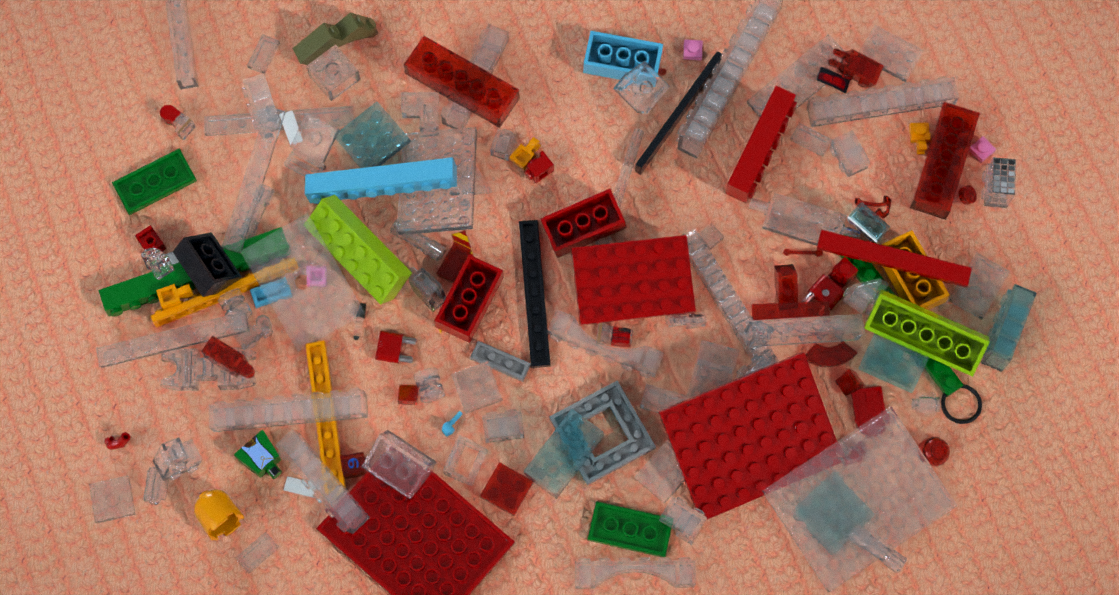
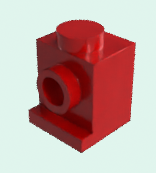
M542 150L539 158H533L529 161L524 173L529 180H533L537 184L554 172V164Z
M151 225L135 235L150 259L160 256L167 249Z
M844 257L833 267L832 272L828 276L843 288L855 278L858 269Z

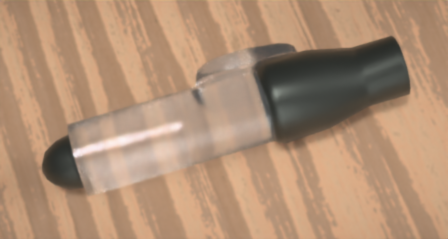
M360 303V307L354 316V340H358L361 336L366 314V304Z

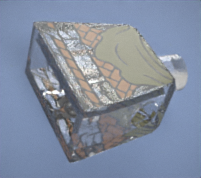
M411 267L409 270L412 274L408 280L412 290L434 312L446 299L442 285L424 268L417 270L415 267Z

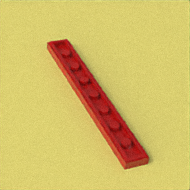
M821 230L816 248L817 250L963 287H968L972 270L971 267Z

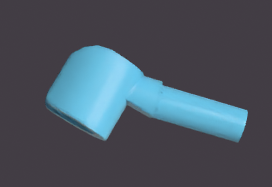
M459 411L452 420L443 424L442 432L446 437L455 431L452 425L462 416V412Z

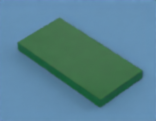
M179 148L117 179L112 184L128 214L131 215L197 180Z
M596 501L587 541L665 558L673 518Z

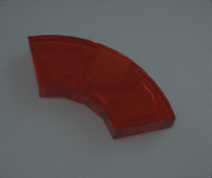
M844 341L832 347H824L815 343L805 356L807 361L815 366L833 367L846 364L858 352Z

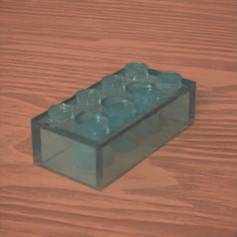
M1014 284L1012 289H1007L999 303L1001 307L994 316L993 322L995 323L987 334L990 343L980 363L1001 372L1010 363L1036 297V292Z
M571 409L524 470L525 476L557 499L603 439L604 432Z

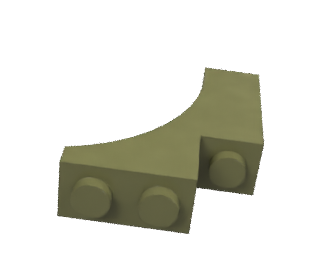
M350 12L336 25L323 23L292 49L300 64L311 66L338 47L356 40L376 36L378 34L376 23L372 18Z

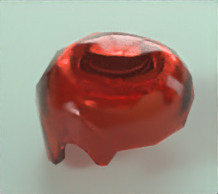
M929 437L923 439L918 445L917 453L921 462L930 466H940L949 459L950 448L943 439Z

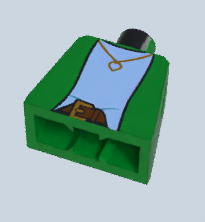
M263 430L234 454L240 463L260 478L268 473L272 479H276L282 473L276 465L281 461V458Z

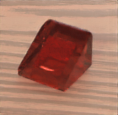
M848 369L835 380L845 396L865 386L858 374L851 369Z
M399 385L398 404L418 405L419 385Z

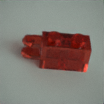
M834 48L833 54L841 58L842 61L829 59L828 64L838 69L837 72L841 73L843 78L854 80L863 88L876 85L884 65L853 49L844 52Z
M211 336L201 351L207 360L236 378L239 374L248 379L255 377V370L248 363L245 355Z

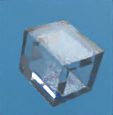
M497 129L490 148L491 156L509 161L516 142V136L512 131Z

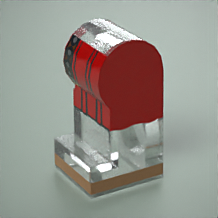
M164 105L160 109V116L164 123L174 126L176 134L182 140H185L196 127L190 118L174 106Z
M599 323L596 344L631 347L633 330Z

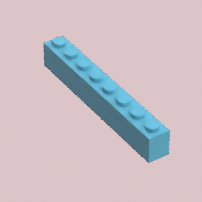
M453 157L305 175V196L310 203L319 204L321 199L336 195L340 200H355L361 197L373 198L379 195H394L396 193H413L414 191H431L432 189L457 187V166Z

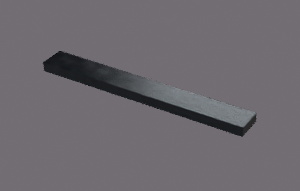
M716 52L636 163V173L640 175L643 173L722 63L723 54Z
M538 220L519 221L531 368L550 367Z

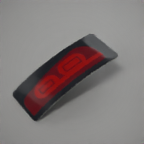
M823 67L820 68L816 79L843 93L847 92L850 80Z

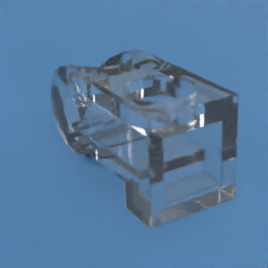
M148 248L141 253L146 268L152 270L157 280L174 271L169 256L160 250Z

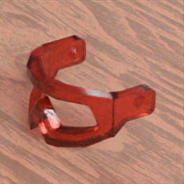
M884 196L882 203H872L855 198V205L858 206L859 211L865 216L876 219L880 215L883 219L889 215L891 199L888 196ZM867 206H887L885 212H882L880 208H878L874 213L865 211V208Z

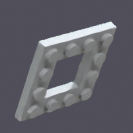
M618 380L549 416L551 423L587 485L656 449L654 442ZM610 408L628 440L594 457L577 425Z

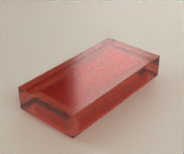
M454 241L436 273L437 276L454 284L468 255L472 252L471 249Z

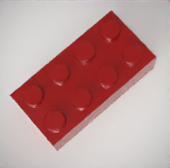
M607 189L540 218L557 258L570 253L571 248L587 246L627 228L611 189Z
M468 255L434 320L435 327L470 343L504 278L503 270Z

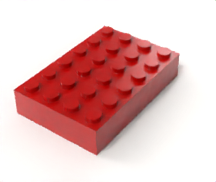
M687 235L571 248L580 325L696 312Z

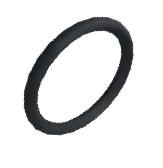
M968 385L962 387L971 391L978 401L977 412L973 417L966 420L956 419L948 413L945 407L947 396L943 393L941 408L946 417L951 421L967 424L974 421L980 415L982 400L974 388Z

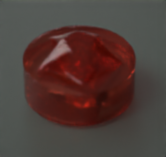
M970 185L961 187L959 189L960 201L965 205L974 203L977 199L975 189Z

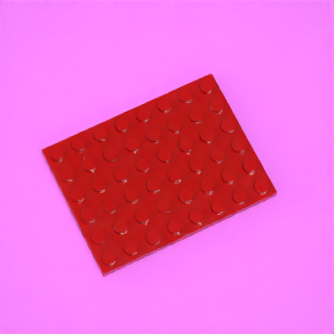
M804 352L658 411L701 522L844 462Z
M397 440L316 528L390 595H470L515 544L514 540Z

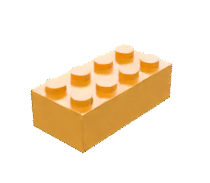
M913 230L881 244L927 256ZM883 266L902 299L930 310L945 303L950 296L942 281Z

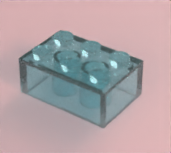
M874 333L858 369L913 393L929 357Z

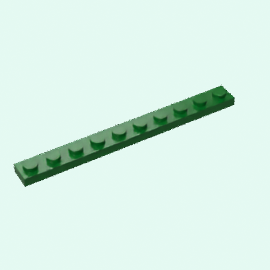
M846 257L858 269L856 277L874 301H876L881 289L895 295L872 263ZM911 350L947 397L964 386L950 366Z

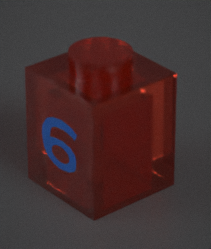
M364 452L340 456L342 473L345 479L364 476L368 472L367 469H371L369 457L365 458Z

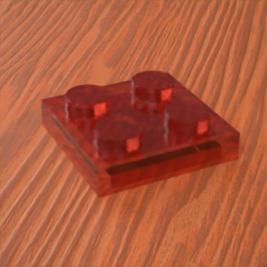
M499 462L480 494V498L515 516L534 481Z

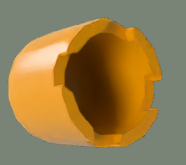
M215 489L202 492L194 506V513L211 540H218L217 536L225 534V536L230 535L241 525L240 519H244L243 514L223 490Z

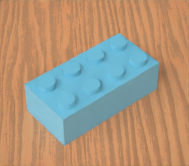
M590 31L583 73L656 86L663 44Z

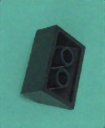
M212 232L184 237L173 251L202 297L218 294L242 277Z

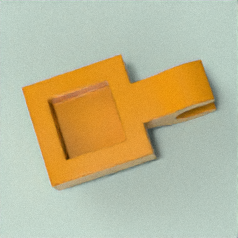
M910 123V143H916L917 155H925L927 150L926 143L930 141L929 123Z
M533 137L526 146L520 144L509 157L510 160L525 170L529 161L536 158L533 152H536L541 147L540 141Z
M175 284L156 290L163 310L181 304L180 298L193 296L189 284L180 288H176Z

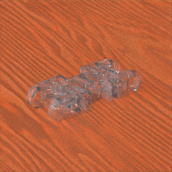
M238 347L218 348V357L200 358L197 348L176 349L164 352L161 355V360L176 365L177 370L168 378L161 379L160 386L177 391H199V381H218L220 390H237L256 385V378L242 374L240 369L249 360H255L257 353L250 349Z

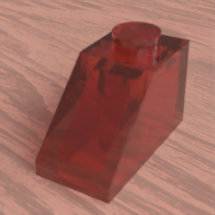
M794 265L774 266L779 310L798 308V275Z

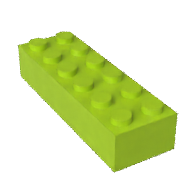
M336 195L321 199L304 225L380 305L393 300L412 274Z
M882 289L864 327L866 330L972 377L990 343L988 336Z

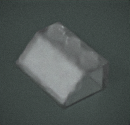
M387 430L379 434L361 467L411 499L430 475L436 461Z

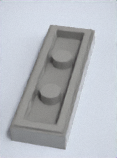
M480 341L477 342L470 356L471 360L521 382L524 381L531 366V363Z

